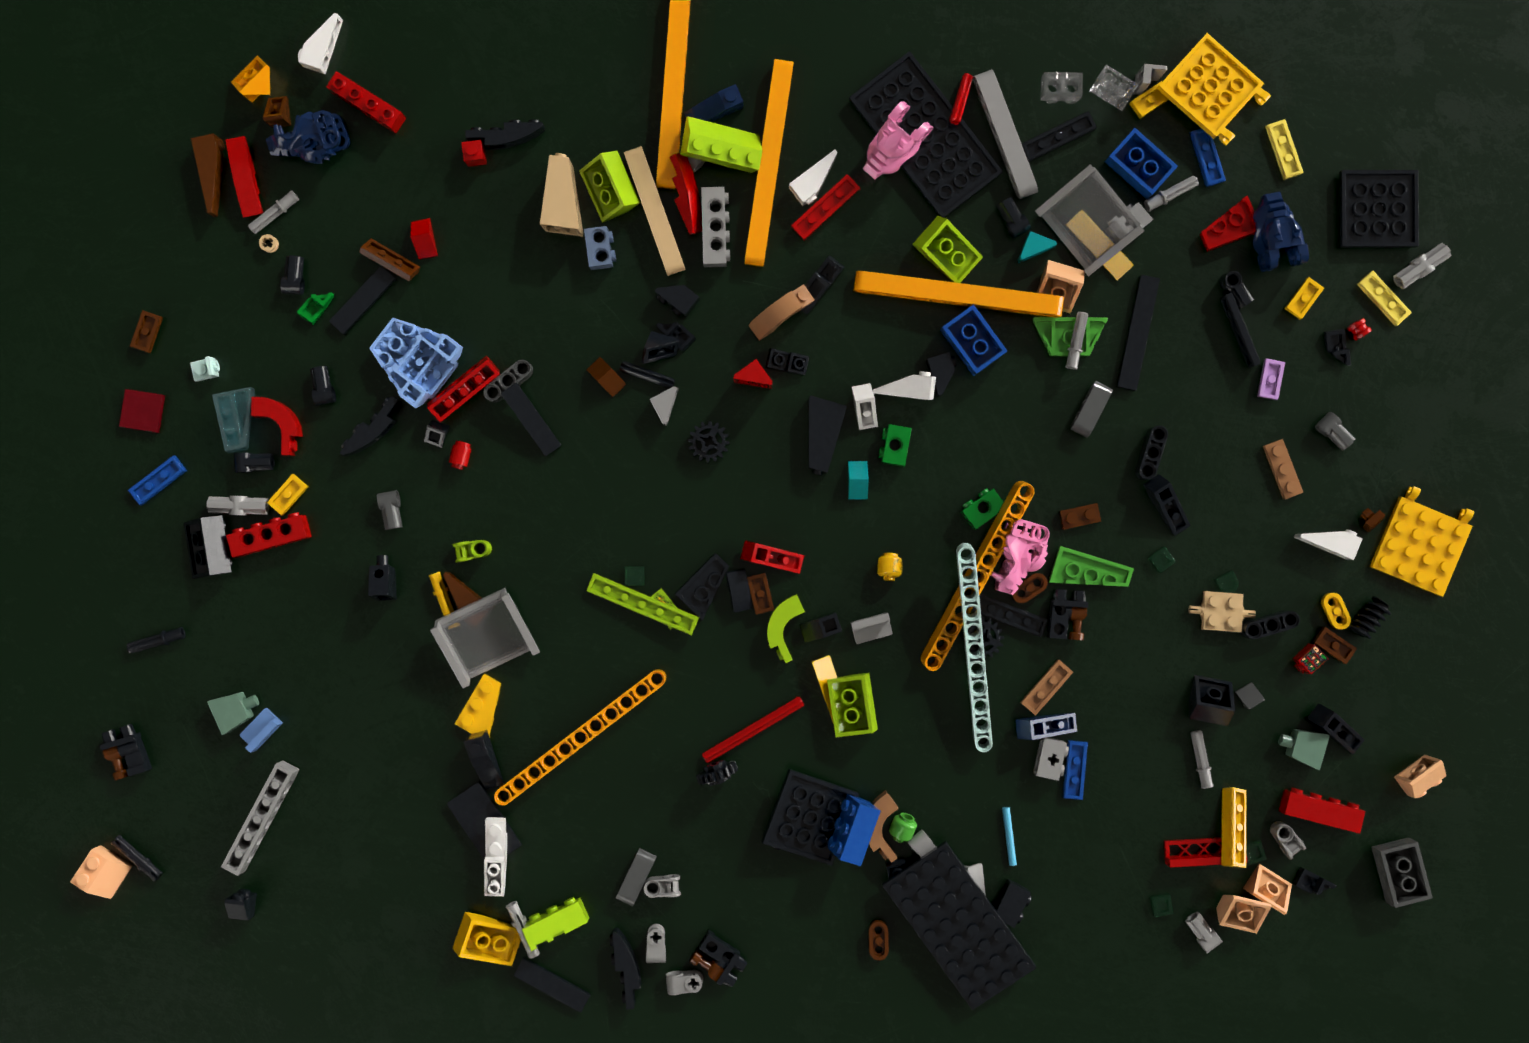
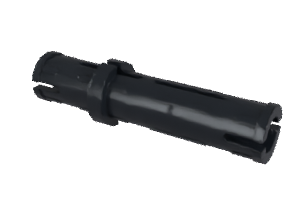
M121 835L115 838L116 841L113 840L111 842L112 846L117 848L137 866V870L143 871L153 882L159 879L158 876H162L163 872L151 863V859L149 857L145 858Z

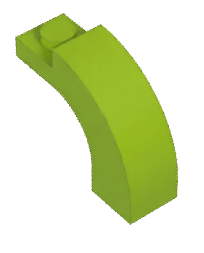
M797 594L782 601L775 608L768 622L767 636L770 648L779 647L776 652L780 661L784 659L785 663L793 659L783 638L784 627L790 619L805 612Z

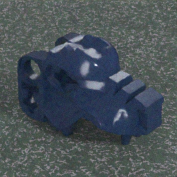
M324 110L315 113L307 112L301 115V117L296 115L293 131L285 134L281 125H273L274 135L265 139L271 155L281 157L300 156L302 160L316 164H323L324 160L330 161V157L336 155V152L343 151L350 146V137L343 118L340 115L331 114ZM342 135L345 138V144L339 147L340 136Z
M1281 192L1263 195L1253 215L1256 230L1252 243L1253 248L1259 255L1257 259L1260 271H1271L1278 267L1280 248H1284V251L1287 252L1291 266H1298L1308 262L1309 251L1307 243L1305 244L1302 229L1294 219L1289 206L1283 201Z

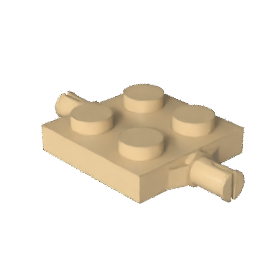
M1203 591L1201 606L1190 605L1189 609L1195 610H1188L1189 614H1200L1202 620L1201 630L1240 633L1242 632L1244 617L1254 619L1256 616L1251 615L1256 614L1255 610H1244L1243 594Z

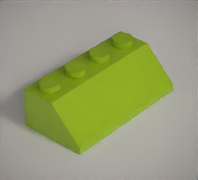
M687 116L680 155L752 173L760 168L762 146L758 134Z

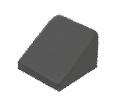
M1252 682L1235 691L1244 708L1248 710L1265 700Z

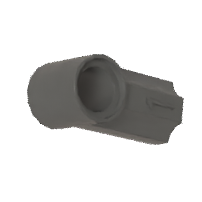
M1328 412L1315 425V428L1323 436L1329 437L1343 451L1353 444L1355 438L1341 425L1342 421L1336 414Z
M398 491L378 493L377 503L379 509L382 510L385 530L403 527L399 509L401 501Z

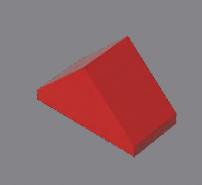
M430 218L411 222L410 237L418 259L438 256Z

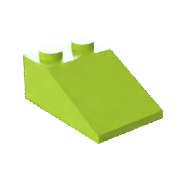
M937 216L912 244L927 260L955 283H961L983 258L952 223L941 216Z

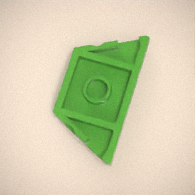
M1076 317L1033 318V323L1050 356H1068L1069 351L1067 348L1071 344ZM1088 317L1081 348L1083 353H1080V357L1090 356L1104 325L1108 321V317Z

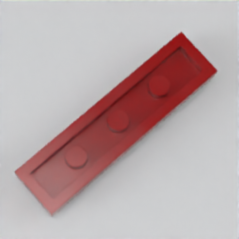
M848 174L845 175L791 225L792 229L803 240H806L856 194L860 187Z

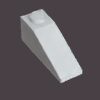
M334 13L304 43L303 48L299 50L298 62L304 68L326 74L343 22L338 14Z
M833 150L789 183V189L802 206L806 203L810 205L817 199L816 196L837 157L836 150Z
M919 371V375H911L873 389V393L933 400L936 377L931 376V372Z
M1348 529L1337 532L1295 534L1294 536L1298 540L1346 560H1354L1362 542V538L1357 537L1356 532Z

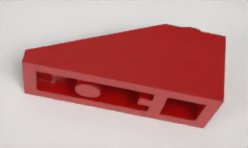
M745 540L740 559L800 574L804 555Z

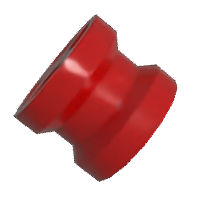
M1364 317L1347 327V330L1353 333L1355 341L1372 331L1365 324L1366 320Z

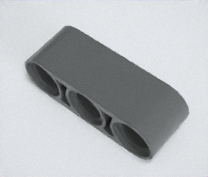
M526 360L515 362L484 388L485 398L494 403L503 400L504 397L501 395V392L510 387L505 386V379L511 376L513 378L511 385L517 382L520 386L532 376V365ZM522 365L528 366V371L525 374H520L519 368ZM496 388L498 395L495 398H490V391Z
M1095 380L1078 410L1070 430L1088 438L1113 389Z
M639 848L615 899L633 907L654 864L656 855Z

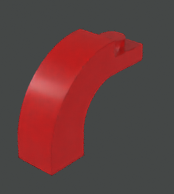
M251 397V416L271 418L276 421L282 435L281 455L295 456L298 447L295 437H303L302 427L295 413L279 401L265 397Z

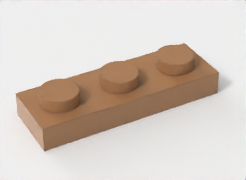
M1283 439L1264 445L1263 449L1282 498L1288 499L1303 493Z
M1057 659L1020 703L1036 716L1072 675L1073 671Z

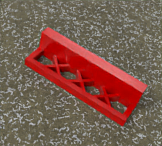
M1222 837L1164 841L1165 864L1170 868L1222 865V845L1219 843L1222 842ZM1211 843H1216L1220 846L1215 853H1209L1206 850ZM1191 844H1197L1201 848L1196 854H1190L1187 851ZM1169 845H1178L1182 850L1177 855L1170 856Z

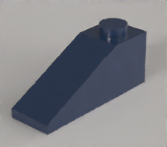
M736 84L692 107L684 112L685 117L689 116L713 122L743 109L744 102Z
M1063 713L1016 719L1017 739L1035 740L1077 732L1076 714Z

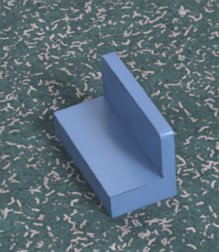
M265 708L240 734V737L248 744L245 748L250 753L257 751L283 724L268 708Z

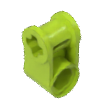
M486 540L452 544L456 551V563L486 557L492 551L491 544ZM480 543L485 546V551L482 554L477 550Z

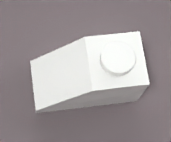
M871 384L853 386L852 395L859 430L878 427L875 397Z

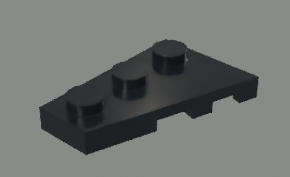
M714 553L675 593L702 621L718 587H720L729 565Z

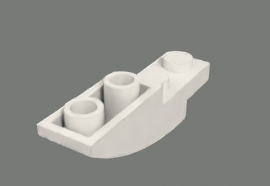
M487 817L485 820L484 896L504 897L507 867L506 818Z

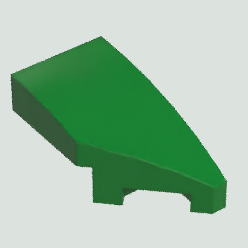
M332 292L324 295L312 294L300 307L297 314L314 325L331 303L334 294Z

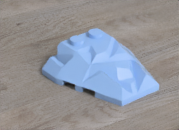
M392 318L370 346V350L380 366L388 374L389 380L397 388L399 396L414 408H418L427 399H432L436 396L458 367L459 363L456 361L461 356L463 347L448 335L439 334L430 329H424Z

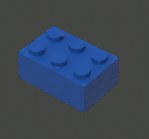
M1136 128L1130 132L1104 161L1146 200L1153 195L1178 167Z
M974 304L940 329L973 376L1007 352V349Z
M847 794L846 799L843 800L841 805L842 811L840 816L835 821L833 836L829 838L828 849L839 860L861 866L881 810L868 800Z

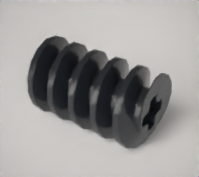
M1375 596L1371 598L1373 602L1367 603L1368 608L1364 607L1362 609L1363 614L1359 613L1357 615L1358 620L1354 619L1352 621L1354 626H1348L1363 638L1371 639L1369 631L1376 633L1377 631L1374 629V626L1381 627L1378 620L1386 621L1383 614L1391 615L1388 610L1389 606Z

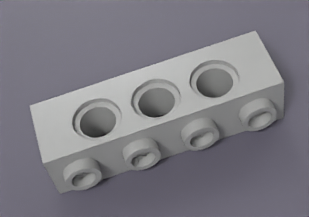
M701 187L704 267H727V261H730V250H726V242H730V231H726V223H729V212H725V204H729V193H725L724 187ZM718 204L721 209L718 212H712L710 210L711 206ZM712 224H720L721 229L719 231L711 230ZM714 242H719L722 247L716 251L711 248V245Z

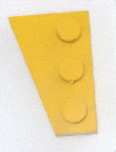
M483 674L456 720L455 725L471 734L487 730L490 737L501 683L487 674Z

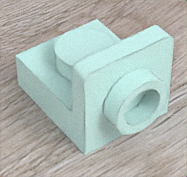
M207 356L203 360L190 362L194 381L199 382L219 377L218 371H220V366L215 358Z

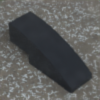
M828 256L805 285L815 299L810 305L801 310L806 315L845 268L833 257Z

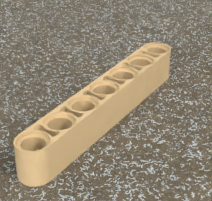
M642 146L624 152L667 276L686 270Z

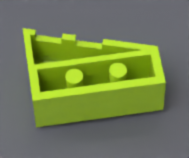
M571 897L564 901V905L559 907L554 905L546 909L547 912L544 914L536 913L528 917L529 920L522 931L531 951L537 949L536 946L545 941L549 943L554 940V937L563 933L566 934L588 923L589 916L581 897L577 899Z

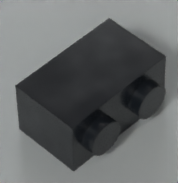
M1007 879L994 905V908L1007 925L1015 928L1016 924L1021 922L1023 918L1022 911L1031 901V892L1029 889Z

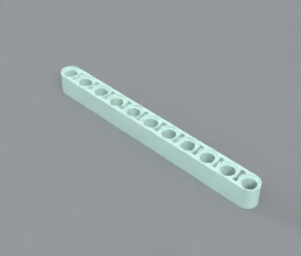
M962 543L956 549L973 739L978 751L987 752L992 748L993 742L976 554L970 544ZM964 549L971 551L968 557L961 556V552ZM967 568L973 570L970 576L962 575L963 571ZM969 587L974 589L972 595L964 594L965 589ZM967 608H976L973 614L966 613ZM970 626L978 627L974 633L968 632V628ZM972 645H979L977 651L972 652L969 650ZM976 663L981 664L980 669H978V670H972V669H971V667H972L973 664H976ZM977 682L983 683L979 689L973 688V685ZM977 701H983L984 705L982 707H976L975 703ZM981 719L986 720V723L982 726L976 724ZM981 738L988 739L985 744L978 743Z

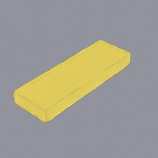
M1283 119L1266 125L1265 128L1283 180L1303 174L1304 172L1286 120Z
M1374 271L1369 272L1357 283L1359 288L1394 326H1398L1412 313Z

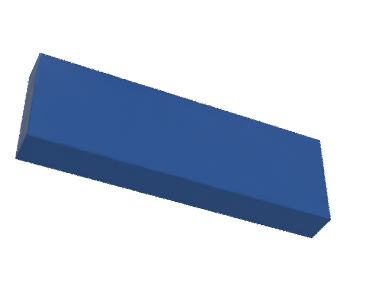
M1202 128L1191 131L1189 134L1205 186L1209 187L1225 182V175L1214 139Z
M173 455L128 491L135 501L142 506L187 470L177 456Z
M1068 740L1067 746L1069 751L1065 763L1062 797L1083 800L1088 742Z

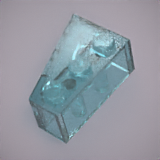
M248 387L213 394L225 452L233 453L248 450L252 422L251 397L255 396V389Z

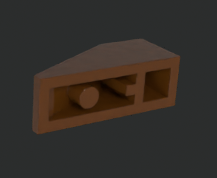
M450 572L443 574L458 609L482 599ZM491 606L463 620L470 626H479L494 607Z

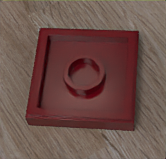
M125 389L119 427L159 433L165 395Z

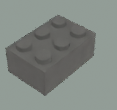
M1408 837L1371 847L1387 904L1397 908L1433 898L1418 841Z

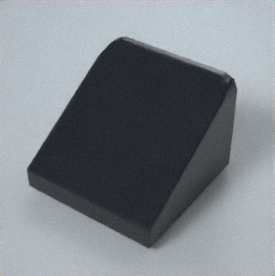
M432 420L427 425L424 442L442 448L450 426Z

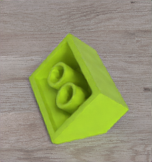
M618 151L600 153L579 170L602 223L627 213L640 204V200Z
M862 673L828 679L835 737L869 734L877 731L870 674Z

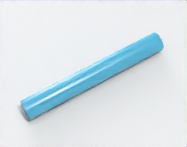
M1003 807L1002 812L1009 866H1015L1017 862L1010 807Z

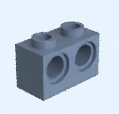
M607 226L584 229L589 268L597 270L614 267L613 262L616 261L615 250H611V243H614L612 231H609ZM597 235H604V240L602 242H595V237ZM601 253L607 254V258L603 262L597 260L598 255Z

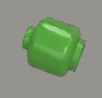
M900 813L894 816L889 832L896 842H908L914 836L917 823L912 815Z

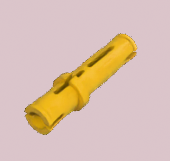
M440 572L429 575L428 577L435 591L433 594L438 599L443 615L446 616L454 612L447 593L449 591L448 587H445ZM457 622L448 626V630L459 626L460 623Z

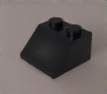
M1194 675L1188 703L1189 718L1228 726L1235 713L1232 682Z

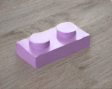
M1264 359L1257 397L1278 400L1285 362Z

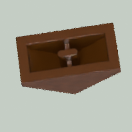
M287 96L268 98L263 120L272 128L276 124L282 127L291 126Z
M601 357L586 369L612 397L627 385Z

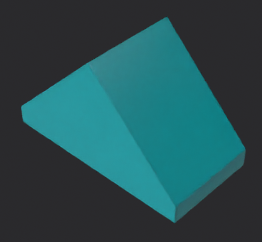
M1030 231L1027 234L1017 260L1021 263L1053 249L1057 243L1052 239Z
M848 461V499H868L869 477L867 461Z

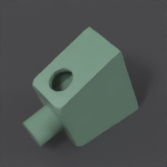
M244 692L209 700L207 703L221 735H224L254 716L251 708L258 706L259 700L256 695L246 698Z
M1293 729L1290 736L1281 734L1278 744L1287 747V756L1320 770L1330 735L1317 731Z

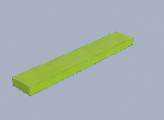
M593 573L586 590L589 593L691 636L700 618Z

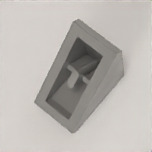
M672 387L650 399L662 424L666 426L678 392L677 387Z

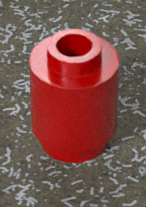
M456 440L455 445L452 446L449 463H452L451 467L463 470V466H468L472 450L470 449L471 444Z

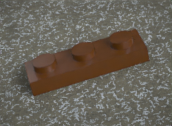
M372 238L360 248L359 253L407 281H410L419 273L420 266Z

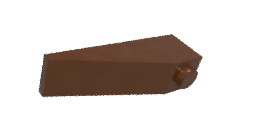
M212 133L191 138L207 213L217 217L224 162L223 150H225L223 140Z

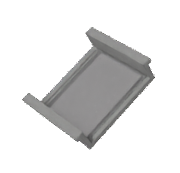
M1091 164L1035 210L1040 217L1044 218L1083 266L1084 272L1088 277L1145 231L1136 217Z
M506 588L435 620L434 628L430 629L462 688L470 685L471 678L528 651H531L532 655L540 653Z

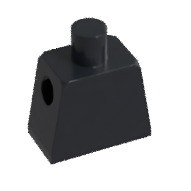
M388 555L376 556V565L369 567L368 596L377 601L397 600L395 568L388 565Z

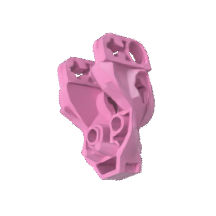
M900 102L888 115L887 121L868 146L867 162L863 170L874 179L883 174H892L898 171L904 162L917 153L922 141L934 128L928 122H925L909 135L898 125L902 122L901 119L910 109V106L906 105L907 103Z
M1023 519L1014 522L1010 534L1006 535V547H1003V555L1006 560L1003 561L998 573L992 571L990 575L996 579V590L1014 595L1018 590L1017 585L1020 586L1023 583L1021 578H1026L1027 572H1035L1041 569L1046 562L1045 557L1048 554L1046 550L1050 533L1047 527ZM1007 520L1005 522L1003 529H1005L1008 526ZM1023 523H1024L1023 531L1020 530V529H1017V526H1018V525H1019V526H1023ZM1031 526H1034L1031 530V534L1027 532L1028 528L1031 529ZM1041 528H1042V529L1044 530V532H1045V535H1044V537H1043L1042 539H1040V538H1041Z

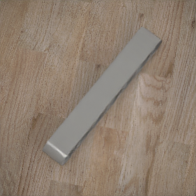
M991 69L973 76L975 88L1018 199L1037 193L1038 187L994 71Z

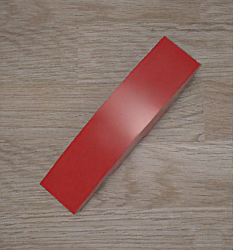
M246 136L226 139L232 177L243 218L262 214L264 212L258 195L260 192L255 178L256 171Z
M677 153L670 157L677 176L673 177L672 180L679 194V197L674 199L689 234L702 232V210L694 173L688 157Z

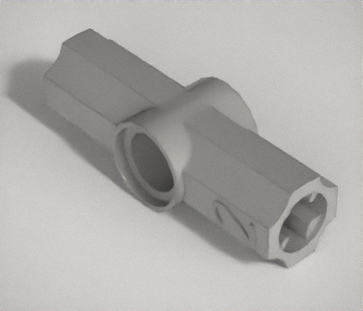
M1440 243L1427 253L1416 257L1409 262L1410 265L1393 276L1395 284L1404 289L1417 279L1425 277L1434 271L1436 266L1452 256L1451 250L1447 245Z
M209 496L207 500L208 513H229V515H268L270 505L267 503L269 501L268 498H248V496Z

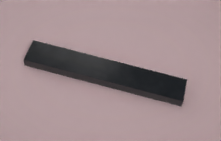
M1140 275L1117 382L1118 388L1137 391L1160 278Z

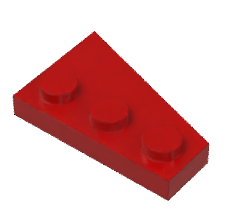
M1248 195L1200 233L1206 251L1255 234L1256 225L1253 220L1255 211Z

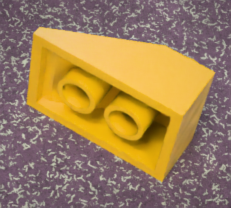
M465 912L453 945V950L458 957L512 966L521 939L512 924L485 915Z

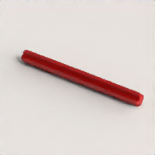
M796 697L702 754L704 760L710 763L804 707L802 699Z

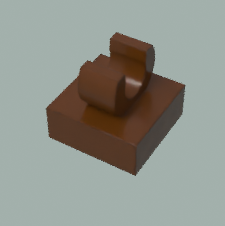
M1367 508L1361 515L1362 519L1366 521L1363 528L1369 533L1383 521L1386 515L1381 510L1374 514Z

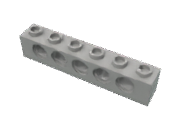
M285 761L275 764L221 865L222 868L237 876L247 870L300 769Z

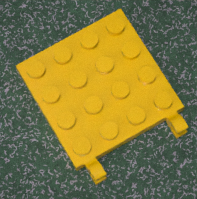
M1208 33L1157 87L1165 97L1213 139L1219 136L1220 141L1224 145H1227L1235 137L1225 127L1245 104L1254 96L1255 101L1262 106L1271 97L1267 91L1261 88L1264 83Z
M1409 486L1405 498L1402 496L1398 497L1370 567L1443 597L1473 527L1468 522L1472 519L1474 511L1468 508L1466 510L1461 509L1457 520L1414 502L1419 496L1421 489Z

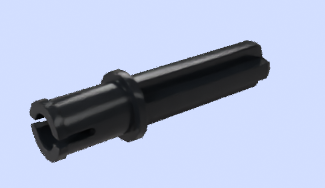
M183 627L167 632L163 630L160 634L127 643V651L132 654L163 644L169 645L170 642L184 639L186 634Z

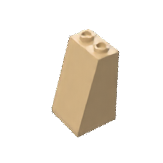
M555 153V155H549L540 225L545 232L583 237L574 167L569 157L565 154Z

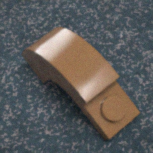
M803 284L767 307L748 326L760 341L774 332L778 326L792 315L810 305L815 299Z
M885 790L872 802L881 812L869 845L873 852L881 848L879 850L881 856L885 860L889 859L892 863L897 859V855L883 838L882 827L887 817L899 808Z

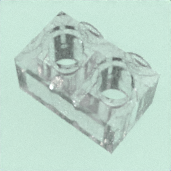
M1105 65L1096 78L1090 92L1123 111L1139 84Z
M1044 72L1041 77V101H1046V103L1065 101L1067 104H1073L1083 96V73ZM1053 85L1056 88V92H1051L1048 86ZM1067 86H1073L1075 92L1068 91Z

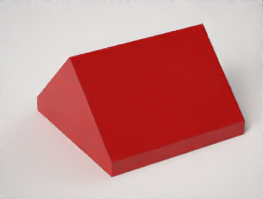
M757 359L734 374V383L772 389V380Z

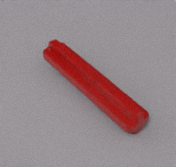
M968 73L962 76L949 119L950 123L955 125L961 122L973 81V76Z

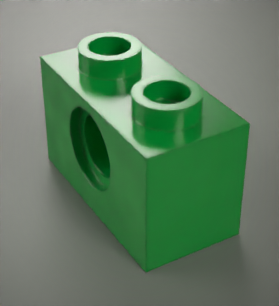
M889 424L887 428L883 429L882 439L885 440L884 447H880L878 457L882 459L881 463L905 466L912 428ZM892 440H896L899 443V449L896 451L892 450L889 446Z
M988 488L984 489L978 494L979 498L974 502L971 499L962 505L964 509L960 512L973 530L978 529L999 513L1004 502L994 488L990 490ZM981 502L987 505L985 513H981L978 510V505Z

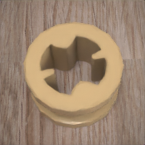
M266 234L259 239V246L262 250L273 253L278 249L279 242L272 235ZM267 240H273V242H271L273 244L272 247H265V245H267L265 242Z

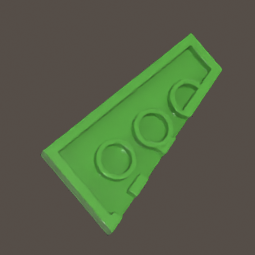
M1059 546L1048 583L1129 587L1134 568Z

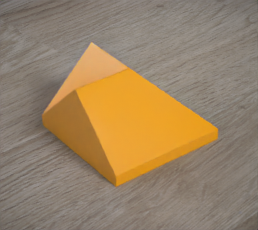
M257 55L231 83L243 96L253 103L260 95H270V67Z

